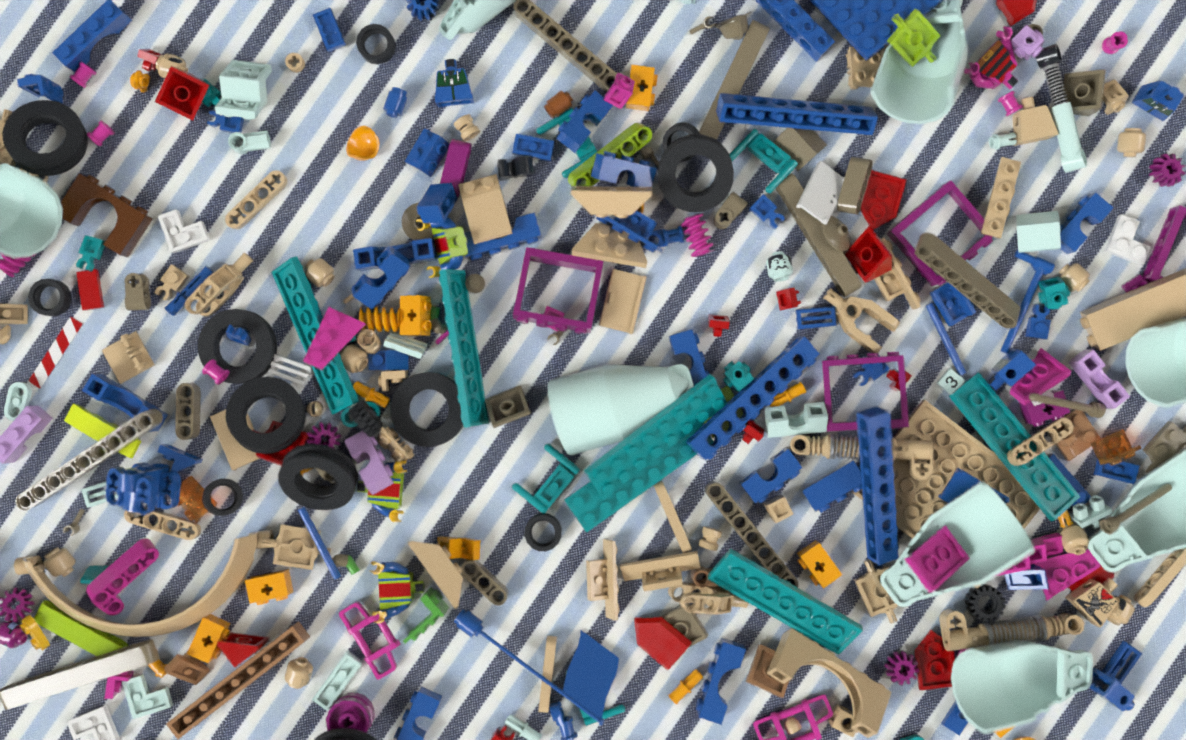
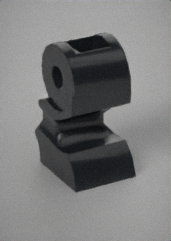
M517 157L511 162H507L506 159H498L497 161L500 181L535 174L532 157Z

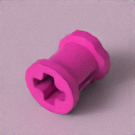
M1122 31L1113 33L1102 42L1103 51L1107 54H1114L1119 49L1124 48L1128 43L1127 35Z
M81 61L79 63L80 67L69 77L80 86L86 88L88 80L92 75H96L97 72Z
M1014 90L997 100L1004 106L1007 112L1006 116L1023 108L1016 100Z
M100 120L99 125L92 132H88L87 136L96 145L101 147L103 145L102 142L109 135H114L115 132L105 122Z
M212 359L204 366L202 373L204 375L208 374L215 380V384L220 385L228 377L230 371L222 369L216 364V360Z

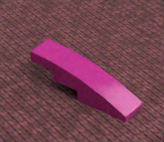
M1054 533L1032 539L1031 542L1035 551L996 576L1031 569V564L1047 561V556L1063 553L1062 536L1059 533Z

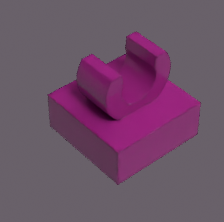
M1139 274L1121 286L1125 293L1148 283Z

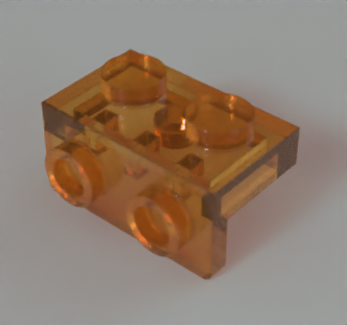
M1124 429L1115 431L1090 443L1100 465L1109 463L1110 466L1119 464L1122 462L1121 458H1131L1136 455V451L1142 449L1140 445L1131 446Z
M192 475L181 483L180 500L177 506H181L185 510L184 514L190 521L194 520L198 523L208 511L202 501L205 489ZM211 497V502L216 507L218 503Z

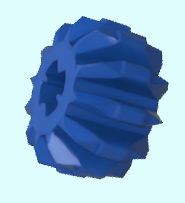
M406 0L408 11H411L412 17L418 16L420 21H422L424 16L429 20L430 14L436 16L435 9L440 7L437 3L439 0Z

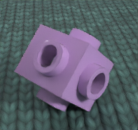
M1026 25L1011 40L1014 53L1019 58H1025L1027 61L1032 56L1036 58L1043 50V35L1038 30L1033 31Z

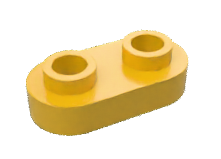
M31 615L21 619L23 624L20 627L26 635L30 634L32 638L30 643L36 650L40 648L43 651L50 646L49 641Z

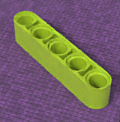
M639 122L632 124L573 170L568 176V183L571 186H594L600 181L591 177L596 154L604 155V151L615 153L616 158L621 159L622 155L631 157L649 143L652 138L651 129ZM643 129L642 135L638 137L639 132ZM628 142L627 147L623 149V144ZM582 178L581 183L576 185L577 180Z
M49 600L42 601L33 618L40 626L95 656L128 646L124 640L111 633L94 629L73 619Z

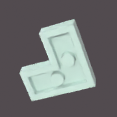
M144 674L131 677L129 681H122L133 719L173 706L168 687L149 692Z

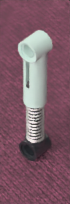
M1053 44L1043 48L1042 52L1036 57L1039 68L1045 72V79H1047L1048 89H1050L1048 92H1050L1049 95L1051 96L1050 99H1052L1053 106L1050 109L1058 131L1057 138L1061 150V163L1064 171L1068 173L1087 167V160L1081 147L1071 102L1066 101L1068 99L1065 98L1066 94L1064 95L1066 91H1063L1065 88H1063L1064 84H1062L1063 81L1060 78L1062 74H1059L1061 72L1059 71V64L1062 62L1060 49L1057 44Z

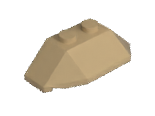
M572 186L571 195L591 215L601 218L608 215L626 218L628 215H632L652 196V187Z
M410 541L408 545L452 606L457 608L463 580L461 576L463 571L457 562L453 564L450 561L449 557L452 555L445 546L441 548L440 545Z

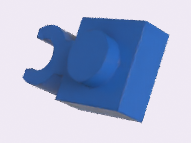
M209 111V114L215 116L216 119L213 122L207 121L208 125L212 127L220 125V130L225 132L242 133L243 117H225L224 115L216 114V111Z
M764 194L749 209L762 222L768 219L773 229L778 227L774 222L776 218L782 222L785 220L782 214L774 212L777 206Z
M1036 304L1032 308L1035 316L1028 318L1025 337L1048 340L1051 320H1046L1045 318L1049 314L1050 309L1044 306L1041 313L1039 311V304Z
M232 325L228 326L226 335L230 341L250 346L252 339L246 330L234 328Z
M885 362L862 364L861 366L864 370L855 372L852 377L856 378L861 375L863 380L858 385L864 386L867 384L869 377L872 381H875L890 368Z

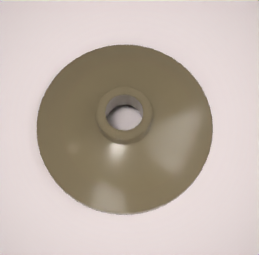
M418 203L410 205L402 216V228L405 234L412 240L433 239L431 226L422 231L417 230V228L423 227L419 226L418 222H416V220L421 219L417 213Z
M834 216L830 217L827 225L822 223L823 234L827 242L834 249L844 252L850 248L851 238L845 224Z

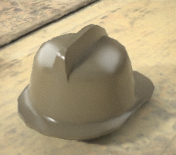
M747 14L728 18L717 24L716 28L721 31L724 38L740 40L748 30Z

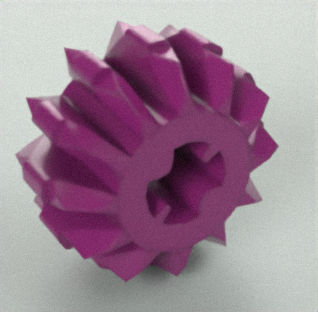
M1162 154L1160 157L1155 158L1153 164L1148 167L1152 170L1148 176L1154 177L1152 183L1158 182L1159 187H1171L1182 181L1181 177L1186 174L1182 170L1186 165H1181L1180 163L1182 158L1176 159V154Z
M319 422L320 428L317 429L313 425L314 433H307L308 436L312 437L307 440L308 444H321L335 448L334 444L340 445V441L336 439L340 438L341 434L336 433L338 430L336 426L331 428L330 422H327L325 427L323 422ZM322 435H324L328 439L326 442H324L323 440L321 442L320 437Z
M13 588L12 594L8 590L5 591L7 597H0V601L3 602V604H0V609H2L0 616H5L4 620L6 621L12 618L14 622H18L19 616L22 619L26 617L24 614L26 611L32 613L33 610L28 608V606L35 605L34 601H29L33 597L32 594L26 595L27 590L22 589L19 592L18 588ZM16 601L19 602L20 605H17L16 609L11 607Z
M901 650L900 654L896 651L893 652V658L887 656L890 663L884 664L888 669L885 673L887 676H891L890 680L893 683L897 681L899 685H903L905 681L907 684H910L911 677L914 680L917 679L914 673L920 672L915 667L918 665V661L913 659L914 656L911 653L906 654L905 651Z

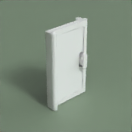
M819 161L796 207L803 208L820 222L827 225L838 202L845 177H842L825 163Z

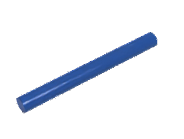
M933 302L927 304L925 307L959 376L967 373Z
M303 507L297 510L333 579L341 577L306 508Z

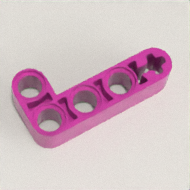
M143 538L137 541L87 586L86 592L93 604L106 614L113 616L123 610L124 603L118 594L158 558L159 552L150 539Z

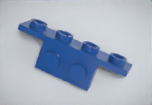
M636 210L626 218L615 216L614 220L608 216L596 218L604 224H607V222L614 224L612 228L621 234L623 231L629 233L628 238L638 243L639 240L644 242V248L654 253L657 250L662 253V248L648 241L657 222Z

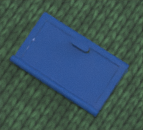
M957 468L942 494H939L938 497L950 503L981 481L962 469ZM992 488L1005 504L1010 502L1009 497Z

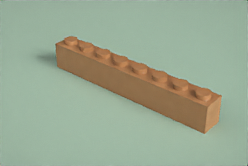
M298 621L176 715L166 725L178 740L310 638V635Z

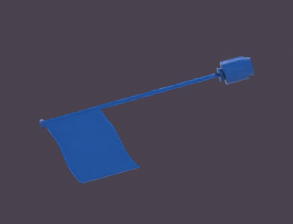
M463 609L454 620V623L457 624L456 627L471 638L474 635L477 637L481 634L599 722L598 725L604 724V719L602 718L604 706L619 664V658L581 630L578 647L568 667L564 687L561 690L483 632V621L469 610L465 611Z

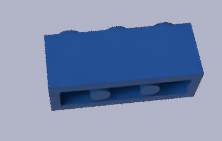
M853 460L802 492L814 511L823 513L831 508L829 504L837 501V503H840L848 498L847 494L854 491L857 493L862 490L861 471Z

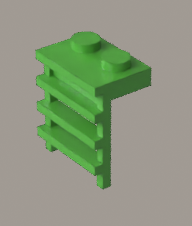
M431 587L420 598L431 613L409 632V635L403 640L405 644L410 639L413 641L417 640L421 633H425L429 626H433L438 618H442L449 609L438 589L434 590Z

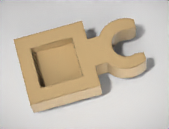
M171 264L160 279L164 285L159 286L155 290V294L160 295L162 291H165L166 295L163 300L169 301L172 298V291H180L190 276Z

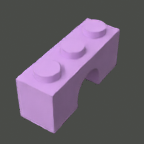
M1083 350L1068 362L1099 403L1105 405V408L1115 409L1130 397L1119 381L1110 379L1103 372L1102 368L1105 364L1094 350Z
M26 406L0 436V462L2 464L16 462L28 448L24 443L32 435L41 433L53 418L40 406Z
M361 431L344 440L357 464L364 460H370L368 466L360 470L359 473L366 488L372 495L393 484L390 477L393 475V472L388 464L385 466L383 461L386 458L381 449L377 450L376 445H378L375 436L369 437Z

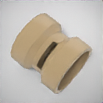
M466 114L454 122L456 130L461 132V138L464 142L473 139L480 133L478 126L473 124V118L470 114Z
M365 329L358 334L357 342L366 353L375 354L381 349V340L373 330Z
M703 526V538L699 540L698 546L717 551L719 546L717 541L721 538L722 531Z

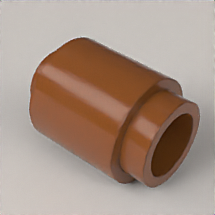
M560 90L546 101L547 104L543 107L549 116L554 119L573 106L571 103L573 99L567 91L563 92Z

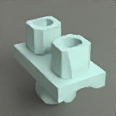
M1094 495L1090 497L1089 505L1086 506L1083 503H1078L1073 506V513L1069 514L1071 520L1075 521L1081 528L1090 526L1092 529L1099 528V521L1113 513L1112 508L1105 504L1103 498Z

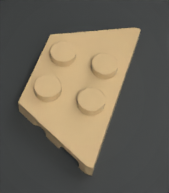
M595 223L572 249V256L642 268L647 267V259L640 242H634L628 238L629 233L623 231L621 234L614 230L611 225Z

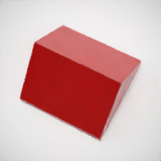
M170 66L155 102L193 121L209 84L191 73Z
M868 226L845 253V256L865 283L892 270V254L874 230Z
M231 632L220 639L217 645L235 668L269 642L270 637Z

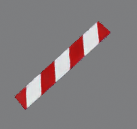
M73 317L68 319L30 377V383L41 389L81 328L82 323Z

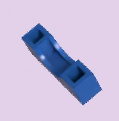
M107 0L52 53L65 67L76 72L80 67L79 63L81 61L85 64L90 61V52L99 40L107 35L120 33L132 19L112 0Z
M535 212L517 217L512 230L513 234L501 239H492L474 244L471 231L465 232L464 235L467 239L468 254L465 257L475 261L483 258L482 255L487 253L496 255L501 253V249L508 248L513 250L519 248V244L525 242L528 245L539 242L538 239L542 238Z
M432 238L391 246L405 256L409 264L437 260L435 242ZM372 246L353 249L355 268L359 271L379 269L376 259L387 247Z
M92 374L82 389L83 392L94 399L120 409L131 418L150 409L159 410L163 415L162 423L149 432L159 431L169 415L104 374Z
M721 638L720 643H716L714 648V654L716 655L714 661H710L708 673L710 674L708 680L703 682L702 698H699L696 703L695 709L698 710L699 718L722 725L728 706L718 693V683L727 671L741 667L746 651L744 645Z

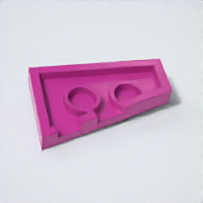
M328 307L303 362L323 370L366 323Z
M1042 348L1037 352L1034 360L1032 359L1036 366L1010 389V394L1024 406L1031 402L1029 399L1031 393L1043 394L1069 377L1071 373L1070 369Z
M1088 549L1081 555L1067 553L1047 558L1045 562L1034 564L1044 568L1046 571L1049 589H1042L1046 601L1101 567Z

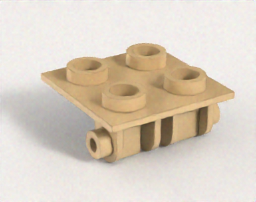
M849 47L846 57L847 69H850L847 75H851L848 77L850 90H856L858 87L872 88L882 61L881 55L878 52L866 61L854 47Z
M137 331L130 335L124 334L120 336L121 340L102 349L120 384L155 366Z
M382 427L377 436L380 446L392 453L391 457L395 462L404 460L407 462V460H410L415 455L413 449L408 444L403 446L405 441L401 444L397 443L401 437L397 438L399 435L393 428L386 427L384 429Z

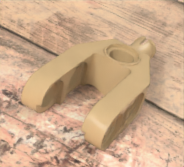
M243 252L233 265L224 264L188 297L185 302V309L191 314L212 316L237 290L244 279L242 272L253 262V259ZM211 285L212 287L205 293V288ZM224 291V296L221 299H217V297ZM194 300H198L196 311L191 308V303ZM211 305L210 311L208 313H204L203 311Z
M831 288L826 292L827 295L825 294L823 299H826L836 307V317L844 333L871 353H879L883 347L873 341L870 335L864 334L855 327L854 321L860 316L862 310L890 331L894 332L900 325V322L872 300L851 296L842 298ZM848 306L854 309L852 316L847 313Z
M683 582V585L669 587L668 589L669 596L674 601L680 602L681 607L689 613L718 615L730 613L732 607L747 608L749 604L720 587L706 586L700 588L695 583ZM681 587V588H682V593H681V595L678 596V597H675V596H674V591H675L677 588ZM695 589H699V590H700V593H698V592H697V593H692V592H693ZM686 603H693L692 606L686 607Z

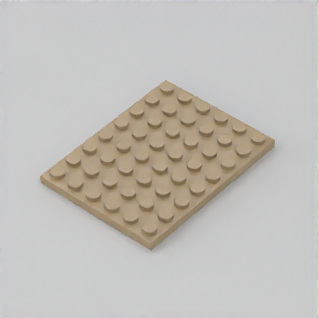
M922 400L908 418L909 427L900 428L894 436L895 439L926 440L933 443L932 475L925 480H915L912 478L909 472V460L895 459L893 461L894 489L896 493L895 507L897 510L896 523L897 527L913 539L930 515L948 504L940 499L938 495L942 494L957 468L962 469L1009 497L1010 502L1006 505L1024 529L1040 510L993 451L926 400ZM914 460V463L920 464V467L916 468V472H920V475L925 472L921 465L928 464V460ZM862 490L857 493L852 491L854 495L863 501Z

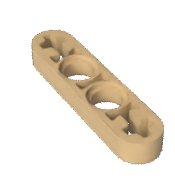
M277 170L270 172L226 215L225 222L227 226L236 230L243 228L287 185L285 174ZM275 176L280 177L281 182L279 184L274 183ZM269 183V184L272 185V187L275 188V189L272 190V189H271L269 186H267L266 184ZM262 188H266L268 196L262 199L258 193ZM250 201L253 202V211L246 212L245 204ZM241 210V212L244 213L246 217L242 216L241 213H239L238 211ZM233 216L239 217L237 219L239 222L238 224L233 223Z
M1067 418L1053 421L1010 449L1007 454L1008 461L1014 466L1027 463L1070 435L1073 431L1072 422ZM1063 424L1065 426L1063 430L1057 432L1056 429L1060 428ZM1045 432L1051 434L1052 439L1050 442L1045 440ZM1031 441L1034 442L1037 446V450L1035 452L1031 451V449L1029 448V443ZM1024 451L1025 454L1020 456L1017 460L1015 457L1017 456V453Z
M660 481L653 486L682 552L688 553L692 551V548L663 481Z
M126 510L124 512L127 522L171 536L192 540L201 534V527L198 523L154 510L152 513L144 515V517L134 518L131 512ZM152 514L158 517L156 525H152L149 522V517ZM170 520H174L177 524V528L174 531H171L167 526ZM192 526V530L195 531V533L189 535V534H190L189 531H187V530H182V531H181V529H182V528H190V527Z
M1186 547L1169 554L1135 594L1134 600L1142 607H1148L1155 601L1185 566Z
M547 635L542 676L552 682L557 636ZM544 681L541 684L538 712L548 713L551 687Z

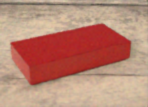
M93 269L92 272L88 270L76 272L82 310L88 311L104 308L99 270Z

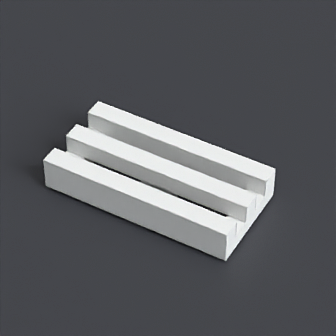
M274 354V361L271 362V368L268 370V373L306 386L312 367ZM278 360L306 369L307 371L303 373L278 364ZM277 367L285 371L297 374L299 376L304 377V379L301 380L290 375L281 373L279 371H276L275 368Z

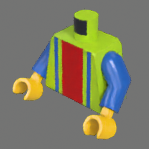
M448 217L445 222L436 224L423 223V227L417 228V230L422 231L430 228V226L432 227L440 267H427L426 270L433 269L434 272L429 278L440 277L439 270L458 269L461 266L463 257L468 254L467 239L464 235L463 227L457 226Z
M405 460L385 463V466L388 464L393 472V475L390 476L393 484L372 495L363 481H358L357 492L368 493L367 502L372 503L374 509L382 515L389 517L392 522H401L402 520L398 519V514H404V511L395 509L402 507L404 472H407V470L402 468V464L406 463Z
M372 561L370 563L377 565V568L370 570V572L375 575L378 574L380 610H383L382 612H372V615H380L377 621H373L374 623H382L385 619L400 614L410 606V603L414 600V593H424V581H413V572H409L403 565L397 562H382L380 564L377 561Z

